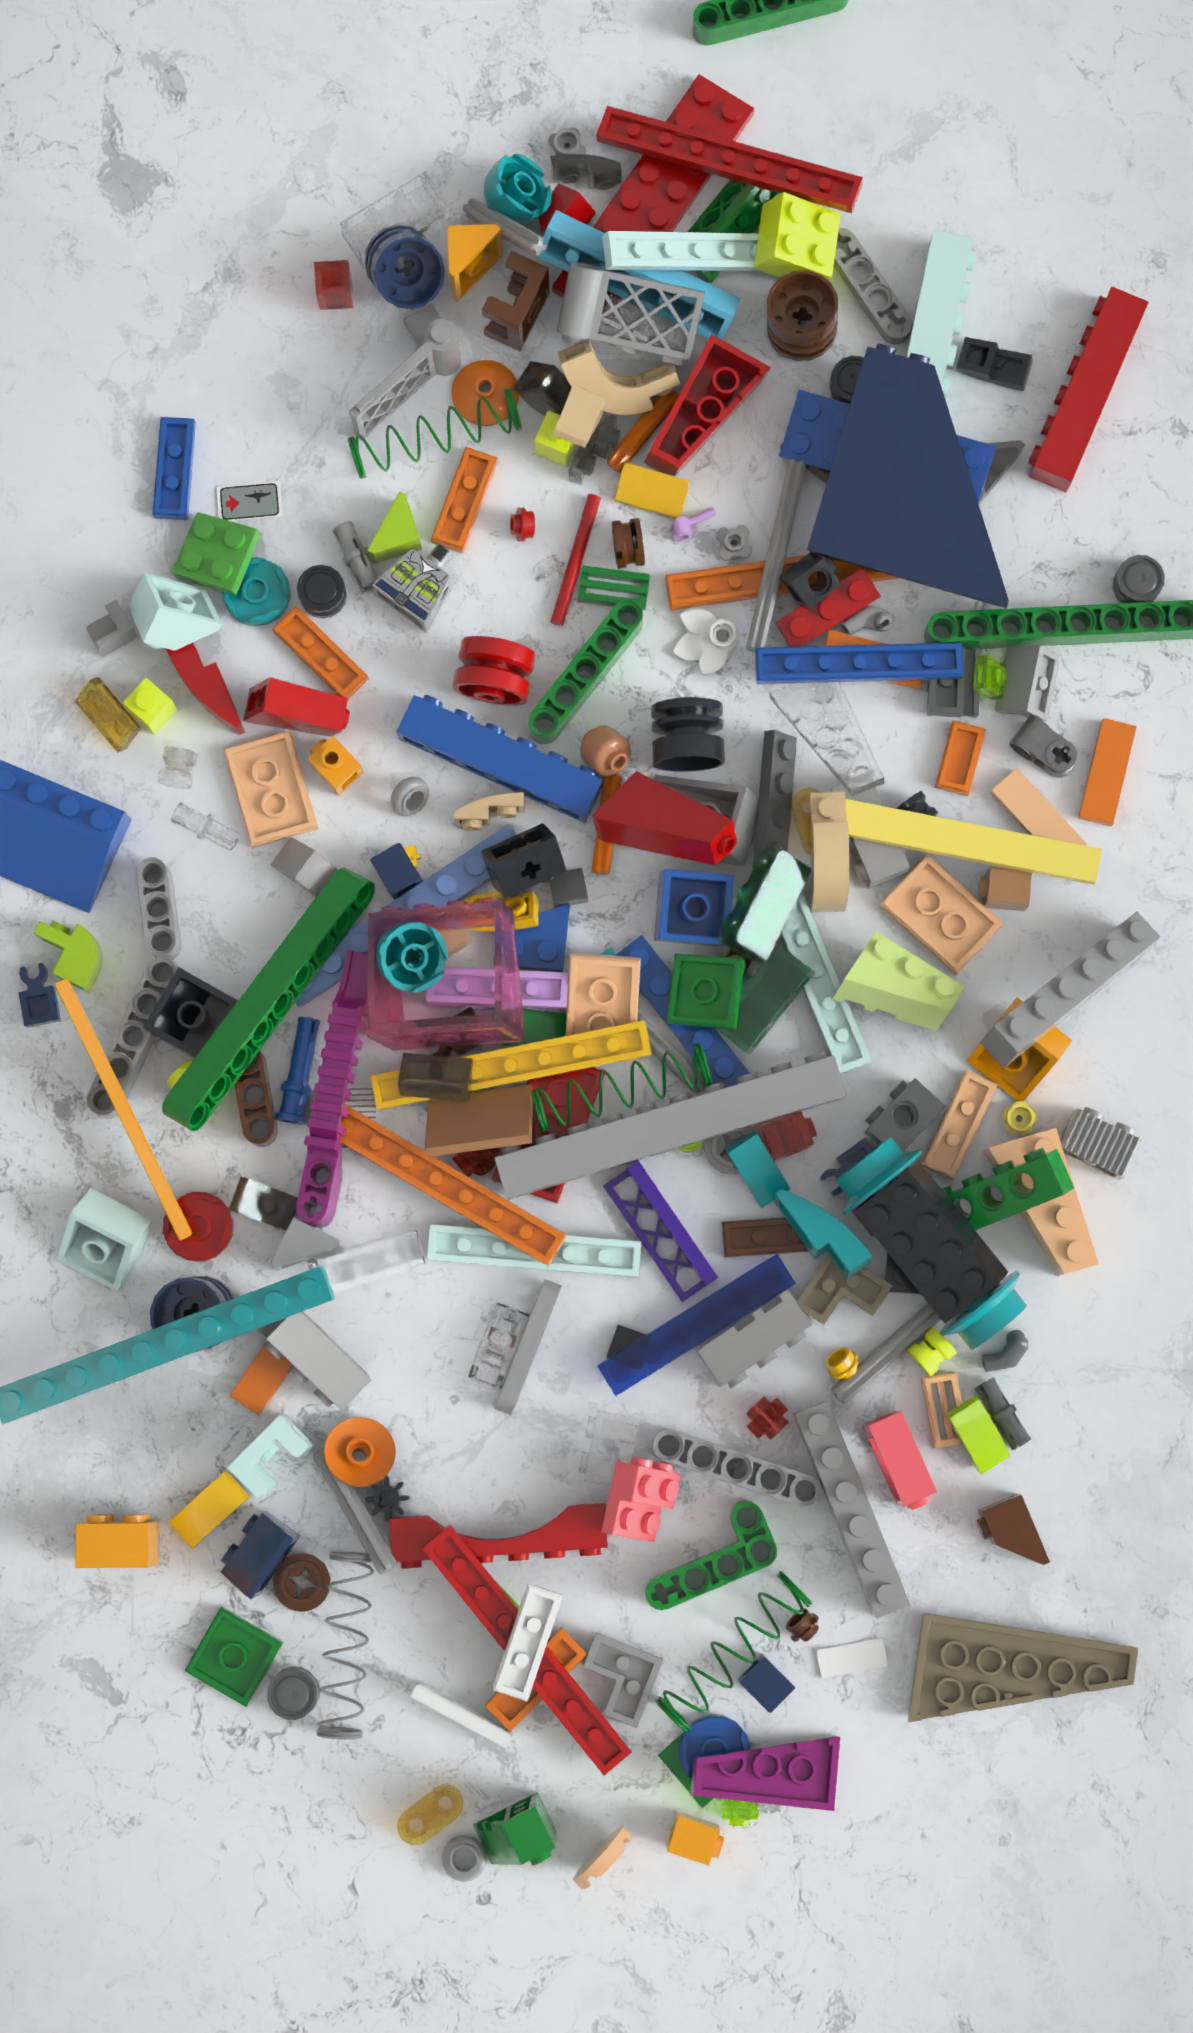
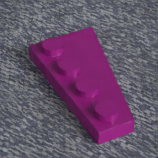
M836 1736L695 1757L693 1759L690 1795L834 1811L841 1737Z

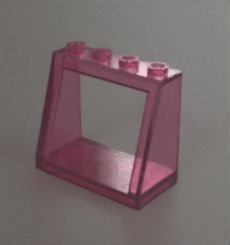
M482 898L480 903L468 904L465 901L455 900L447 902V906L443 907L420 903L415 904L414 909L402 910L400 907L386 906L381 908V912L368 913L367 1037L392 1051L525 1041L513 909L504 904L499 898ZM405 921L422 922L437 931L495 926V1014L404 1020L402 992L384 979L376 964V946L382 934L391 926Z

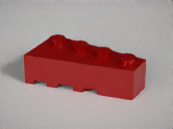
M711 334L644 463L662 473L676 477L762 383L771 367Z

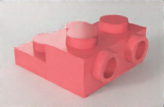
M632 1457L631 1463L616 1461L601 1532L655 1542L656 1532L660 1526L662 1507L673 1509L679 1492L678 1484L681 1474L673 1472L674 1465Z

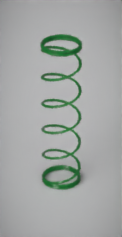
M504 389L508 405V431L489 401L483 396L479 397L477 403L478 440L475 439L457 409L449 406L447 410V450L428 421L422 415H419L416 422L417 459L410 453L397 430L392 425H388L386 429V469L379 462L362 435L357 434L356 441L353 436L351 438L348 437L347 440L359 478H366L359 453V437L366 445L377 465L385 472L389 470V428L393 430L409 457L414 462H419L421 454L420 418L427 425L440 448L444 452L449 453L451 448V409L456 413L471 439L477 444L480 443L481 400L485 401L505 433L510 434L512 421L516 431L522 430L511 389Z
M701 1043L694 1044V1087L673 1054L668 1051L664 1053L662 1060V1096L657 1091L641 1063L634 1060L630 1072V1105L623 1097L611 1075L602 1069L599 1074L598 1114L592 1108L578 1083L572 1078L569 1079L567 1084V1123L561 1119L542 1088L539 1087L531 1090L542 1132H548L549 1127L539 1091L544 1095L560 1123L567 1127L571 1118V1082L574 1083L588 1108L596 1117H600L602 1113L603 1073L609 1078L623 1103L628 1108L633 1107L635 1064L639 1066L655 1094L660 1099H664L666 1094V1055L672 1058L692 1090H696L698 1084L697 1061L705 1085H712L709 1067Z
M779 1571L777 1577L790 1589L801 1611L791 1608L767 1593H758L759 1602L774 1626L777 1636L766 1632L742 1617L734 1618L735 1625L754 1660L751 1661L719 1642L711 1641L710 1643L711 1649L728 1677L730 1685L719 1682L693 1666H687L688 1675L703 1699L706 1710L692 1705L667 1690L663 1691L664 1698L658 1696V1699H655L657 1705L685 1733H689L691 1726L673 1708L666 1694L700 1713L709 1712V1704L690 1669L724 1688L733 1687L732 1678L718 1655L714 1644L747 1663L755 1664L757 1662L755 1652L737 1620L748 1624L770 1638H780V1631L766 1608L761 1595L800 1615L804 1614L801 1601L807 1607H810V1604H812V1601L782 1571Z

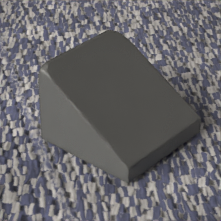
M582 868L567 870L557 875L552 881H549L554 908L565 904L575 905L588 902Z

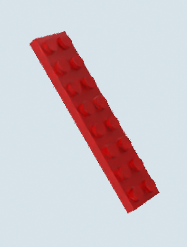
M698 74L666 122L736 141L753 117L755 108ZM642 155L593 228L603 233L608 231L673 232L713 174ZM562 270L552 285V292L562 298L568 277V272ZM607 291L614 304L623 299ZM606 299L604 302L603 312L610 308ZM614 312L602 318L600 322L608 327L615 317Z

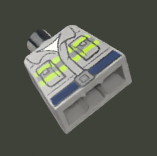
M439 544L434 547L427 558L415 549L409 550L372 585L375 596L427 633L452 587L451 576L444 571V568L451 561L453 555Z

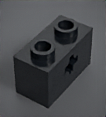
M544 823L481 851L492 885L504 899L519 896L526 889L539 883L552 881L557 875L567 871L556 836Z

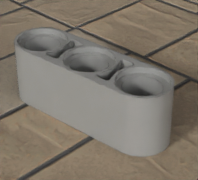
M149 857L142 860L136 869L145 944L155 958L163 956L173 960L181 951L173 878L171 871L162 860L156 857ZM159 868L163 871L162 877L158 882L148 883L146 881V876L150 870ZM158 902H165L167 904L165 914L160 917L151 916L152 906ZM161 936H170L172 939L170 947L165 951H157L155 948L157 939Z

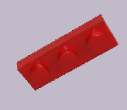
M864 567L840 582L841 586L812 609L808 610L800 606L775 622L789 647L805 645L881 597Z

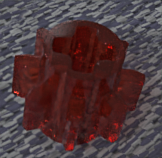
M497 1148L461 1152L457 1153L452 1160L467 1177H470L473 1173L483 1176L489 1173L495 1166L494 1155L499 1151Z
M763 1396L746 1413L751 1420L746 1427L758 1439L765 1434L771 1440L789 1423L784 1417V1414L789 1409L778 1398L770 1402Z

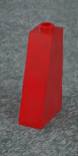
M637 771L592 815L597 837L604 842L714 866L726 855H729L738 843L732 819Z

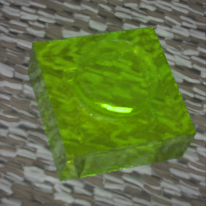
M989 655L976 656L973 690L991 700L1003 698L1004 685L1007 681L1006 665Z
M721 1800V1818L729 1820V1825L749 1826L750 1820H759V1805L755 1802Z

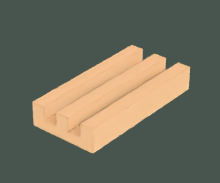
M957 1372L921 1378L933 1448L963 1444L958 1437L954 1438L952 1425L946 1415L949 1413L944 1381L950 1380L955 1408L963 1403ZM931 1383H936L946 1435L944 1440L940 1438Z

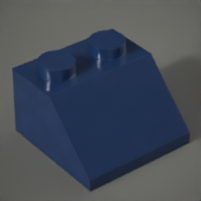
M267 1511L262 1512L260 1516L255 1513L251 1516L242 1529V1532L247 1534L239 1546L233 1543L221 1559V1562L226 1564L221 1573L249 1599H253L261 1594L275 1574L277 1567L285 1560L301 1537L300 1534Z

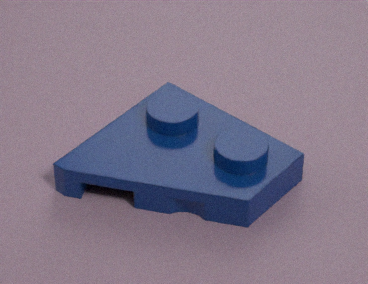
M565 904L538 914V926L497 931L494 966L563 972L570 905Z

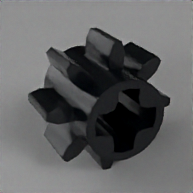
M385 1476L384 1486L379 1487L376 1483L370 1485L375 1493L373 1496L365 1498L366 1502H373L376 1507L371 1515L374 1516L379 1512L385 1513L386 1522L389 1521L391 1512L394 1510L398 1514L404 1515L405 1511L400 1507L401 1502L410 1499V1496L401 1494L400 1489L403 1487L404 1482H399L396 1486L390 1485L389 1476ZM393 1490L396 1494L393 1497V1501L396 1503L395 1506L387 1505L382 1507L380 1502L383 1498L380 1492L384 1491L387 1493Z

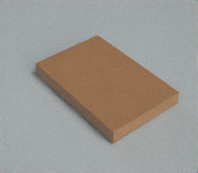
M531 1084L456 1094L428 1100L425 1136L427 1157L532 1143L533 1098L531 1095Z

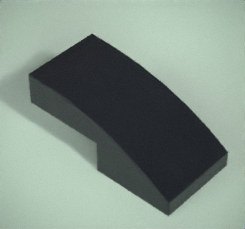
M965 337L956 370L988 383L1024 391L1033 358L1031 354L999 349L996 342Z

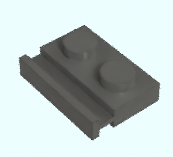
M962 647L964 671L962 679L928 680L927 716L978 717L980 648L965 649V647Z

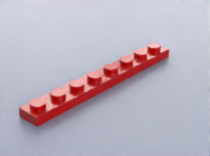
M607 106L596 134L597 142L780 194L785 192L806 201L851 214L863 185V177L611 106Z
M449 1524L423 1545L422 1549L505 1651L518 1609ZM546 1645L532 1687L605 1776L631 1754L632 1751Z

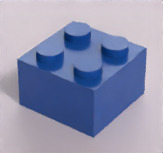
M668 869L660 871L654 941L719 947L728 946L734 875Z

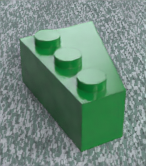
M538 1792L473 1824L491 1864L522 1865L530 1861L533 1866L551 1857V1851L555 1848L557 1831Z

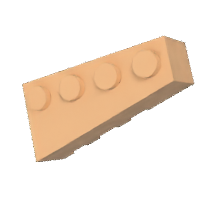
M1056 1128L988 1147L983 1151L992 1166L996 1167L1012 1160L1014 1166L1025 1162L1023 1155L1042 1147L1045 1153L1058 1149L1073 1183ZM1023 1173V1184L1027 1188L1033 1189L1034 1183L1032 1178L1028 1174ZM1075 1187L1063 1196L1020 1212L1058 1276L1099 1264Z

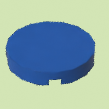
M709 1714L694 1720L690 1724L691 1730H689V1733H683L679 1742V1758L683 1770L692 1779L693 1759L695 1757L748 1750L751 1747L747 1734L736 1721L724 1715Z

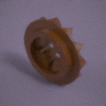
M298 1553L287 1557L277 1567L273 1578V1588L278 1600L288 1609L298 1612L309 1611L318 1607L327 1597L330 1590L327 1585L331 1581V1576L325 1563L311 1554ZM307 1567L309 1568L307 1572L309 1574L308 1581L312 1582V1585L317 1586V1588H304L299 1593V1596L296 1597L297 1584L292 1582L293 1580L289 1579L288 1576L299 1577L305 1572Z

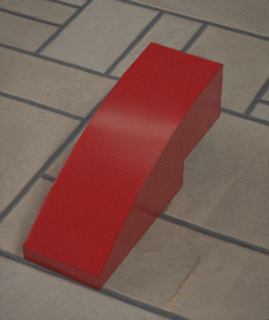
M190 643L175 651L165 648L179 676L199 703L218 721L238 735L246 733L216 662L204 667L194 643Z

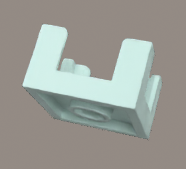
M279 1415L227 1467L257 1499L261 1496L266 1497L277 1486V1482L259 1463L262 1461L266 1464L280 1450L277 1446L279 1443L295 1458L307 1456L316 1446L287 1415Z

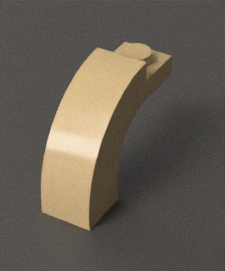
M589 339L558 352L561 367L571 387L575 385L605 397L604 411L608 413L633 415L651 411L654 409L651 396L666 395L673 391L675 386L681 384L674 364L663 363L632 376L614 374L601 365Z
M845 792L810 793V912H845L849 892V827L846 817Z

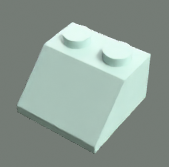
M143 572L128 606L142 641L155 649L163 647L175 651L219 631L222 626L206 589Z
M90 1188L70 1213L56 1260L118 1292L145 1244L152 1219Z

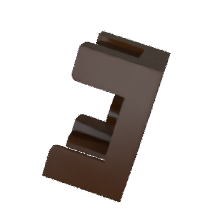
M511 251L505 266L515 271L512 273L511 281L507 287L508 293L516 296L513 306L493 296H489L482 308V316L492 320L484 329L485 336L521 352L550 295L549 268Z

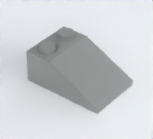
M661 775L654 776L655 781L732 819L738 843L735 845L734 850L719 863L738 866L745 865L757 822L759 798L752 791L744 786Z

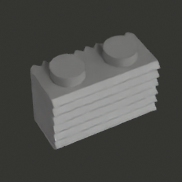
M1084 1107L1083 1111L1080 1109L1075 1110L1060 1139L1064 1154L1116 1179L1125 1178L1142 1141L1141 1138L1134 1136L1136 1130L1119 1122L1115 1126L1102 1120L1103 1114L1088 1107Z

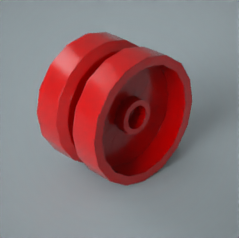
M488 636L464 637L461 640L458 658L464 666L458 667L455 670L452 688L465 697L486 703L508 706L523 705L527 702L530 684L524 677L533 672L536 655L530 648L513 641Z

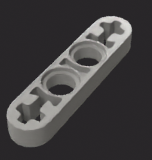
M839 228L837 240L841 244L848 243L846 252L850 259L846 264H843L846 262L847 255L843 249L838 248L835 252L834 267L882 338L890 344L905 342L912 328V320L856 236L848 229ZM856 265H861L868 270L869 275L864 280H856L851 276L850 269ZM880 292L886 296L887 304L883 307H874L870 304L868 297L872 293ZM892 308L894 310H892L890 317L896 325L900 323L903 324L901 333H899L897 330H889L891 320L887 316V313Z
M544 1280L495 1409L512 1415L562 1285Z

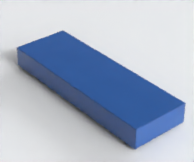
M160 418L152 513L155 519L188 520L196 429L195 419Z

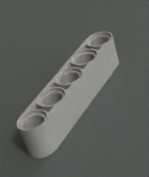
M156 957L147 965L106 1054L112 1069L120 1061H126L128 1064L126 1075L122 1078H117L127 1099L156 1039L155 1035L143 1029L151 1014L142 1013V1004L148 998H156L159 1001L170 980L163 983L156 980V974L160 968L171 967L173 971L172 977L178 969L177 964L168 957ZM133 1030H142L143 1039L141 1043L137 1046H129L127 1044L128 1034ZM97 1074L87 1095V1105L93 1113L101 1118H115L118 1115L113 1104L107 1110L102 1111L98 1108L97 1102L99 1097L107 1092Z
M661 1430L653 1439V1452L659 1459L800 1507L813 1506L821 1497L822 1489L820 1483L810 1475L675 1430ZM665 1435L674 1436L679 1444L676 1453L670 1456L663 1455L658 1448L660 1438ZM700 1446H706L712 1452V1461L705 1467H698L692 1459L694 1450ZM735 1457L741 1458L746 1464V1471L740 1478L730 1477L726 1470L728 1461ZM767 1469L776 1470L780 1476L778 1486L771 1490L765 1489L760 1481L762 1473ZM803 1480L811 1482L814 1488L812 1497L806 1501L799 1500L795 1495L797 1483Z

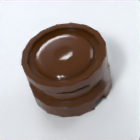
M631 518L627 523H622L620 520L611 521L617 568H626L627 564L633 563L636 567L644 566V545L639 518ZM634 536H635V543H636V548H635V549H634V542H633V537H634Z

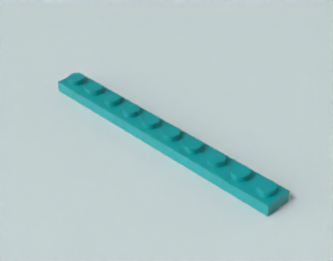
M323 1265L4 1385L0 1387L2 1425L335 1300L336 1298Z

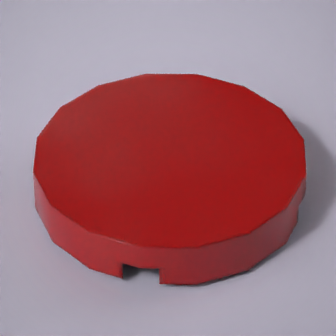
M190 1192L176 1199L192 1233L191 1236L179 1241L165 1214L163 1218V1234L170 1249L176 1255L188 1261L205 1262L219 1256L228 1247L233 1237L234 1221L230 1209L220 1198L207 1192Z

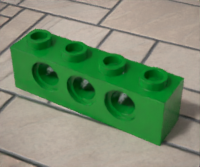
M1043 1147L1023 1155L1025 1162L1014 1166L1012 1160L992 1168L994 1175L983 1179L981 1173L962 1180V1188L952 1191L949 1185L942 1188V1190L974 1230H978L1063 1196L1074 1189L1058 1149L1045 1153ZM1023 1173L1028 1174L1032 1178L1034 1183L1033 1189L1027 1188L1023 1184ZM991 1186H995L1001 1191L1002 1201H997L993 1198ZM961 1199L969 1202L971 1214L963 1211L960 1205Z

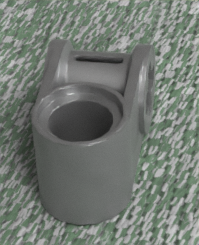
M1029 716L1009 743L1010 747L1018 755L1031 761L1055 778L1067 776L1077 760L1075 746L1035 716ZM1061 753L1066 756L1065 761L1056 764L1054 762L1055 756L1058 757Z

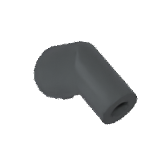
M1011 1330L1006 1335L1007 1343L1002 1352L982 1355L985 1372L1017 1366L1028 1350V1339L1025 1338L1021 1330Z

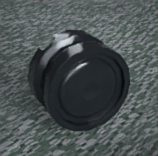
M848 356L836 363L831 372L829 392L832 399L848 404L851 403L864 360L863 357Z
M311 566L298 579L297 593L300 603L305 611L313 617L322 619L333 617L344 607L347 598L345 584L339 572L331 566Z

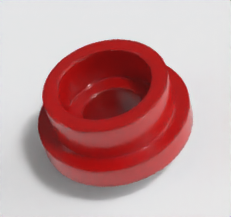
M518 507L516 514H511L510 532L511 535H516L518 542H525L526 538H533L535 533L534 512L526 511L524 507Z

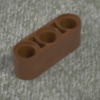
M259 1051L256 1055V1065L250 1070H245L234 1085L242 1131L245 1138L255 1146L266 1147L276 1140L278 1127L275 1119L267 1064L264 1055ZM253 1087L262 1088V1100L257 1104H248L246 1101L247 1091ZM259 1121L267 1122L269 1125L268 1134L262 1139H255L252 1136L253 1125Z

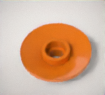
M492 360L472 362L457 374L453 382V404L465 420L478 425L477 403L479 397L483 396L489 401L502 422L508 418V405L504 389H511L517 406L519 400L518 382L514 374L499 362ZM483 384H488L491 390L487 393H482L479 391V387ZM481 400V426L498 424L485 401Z
M363 1417L350 1418L336 1425L329 1433L324 1447L325 1462L333 1476L347 1485L356 1487L370 1486L385 1478L394 1464L396 1455L395 1443L389 1431L379 1422ZM358 1451L362 1452L365 1455V1459L357 1461L353 1458L352 1454Z

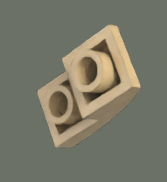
M524 792L493 795L464 805L454 811L455 826H461V829L465 831H480L482 826H490V813H496V816L500 818H515L517 813H524Z

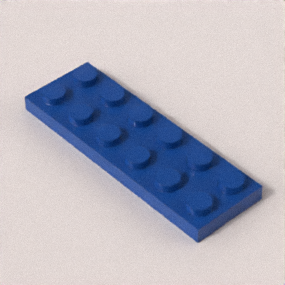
M799 389L779 457L787 460L795 459L798 462L803 461L808 466L830 472L850 404ZM957 435L979 504L996 446Z

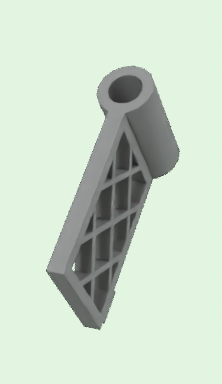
M570 262L557 332L563 334L562 340L566 342L580 344L583 339L597 340L663 355L662 362L682 366L683 360L690 361L705 291L606 270L588 263ZM609 279L624 282L631 294L614 304L607 294ZM631 284L638 285V286H642V287H640L639 289H637L636 291H634V289H633V287L631 286ZM648 288L658 290L664 302L650 311L646 310L638 297L640 293ZM664 291L674 293V295L668 298ZM682 295L696 298L694 311L681 319L671 303ZM634 298L644 315L627 325L617 308ZM606 299L610 308L603 312L604 302ZM665 306H668L677 322L660 332L651 316ZM611 312H614L623 326L621 330L613 335L598 332L601 319ZM647 319L657 335L647 342L637 341L630 329ZM692 319L690 329L688 331L684 323ZM680 326L687 336L685 351L670 348L664 336ZM627 332L630 339L619 336ZM660 339L664 346L655 345L653 343Z
M435 319L430 322L424 332L425 343L349 410L356 436L360 434L366 438L436 374L448 376L459 369L462 359L458 330L454 323L447 319Z

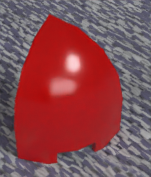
M558 183L552 191L549 208L539 217V224L541 230L545 233L557 210L588 225L596 212L580 192Z

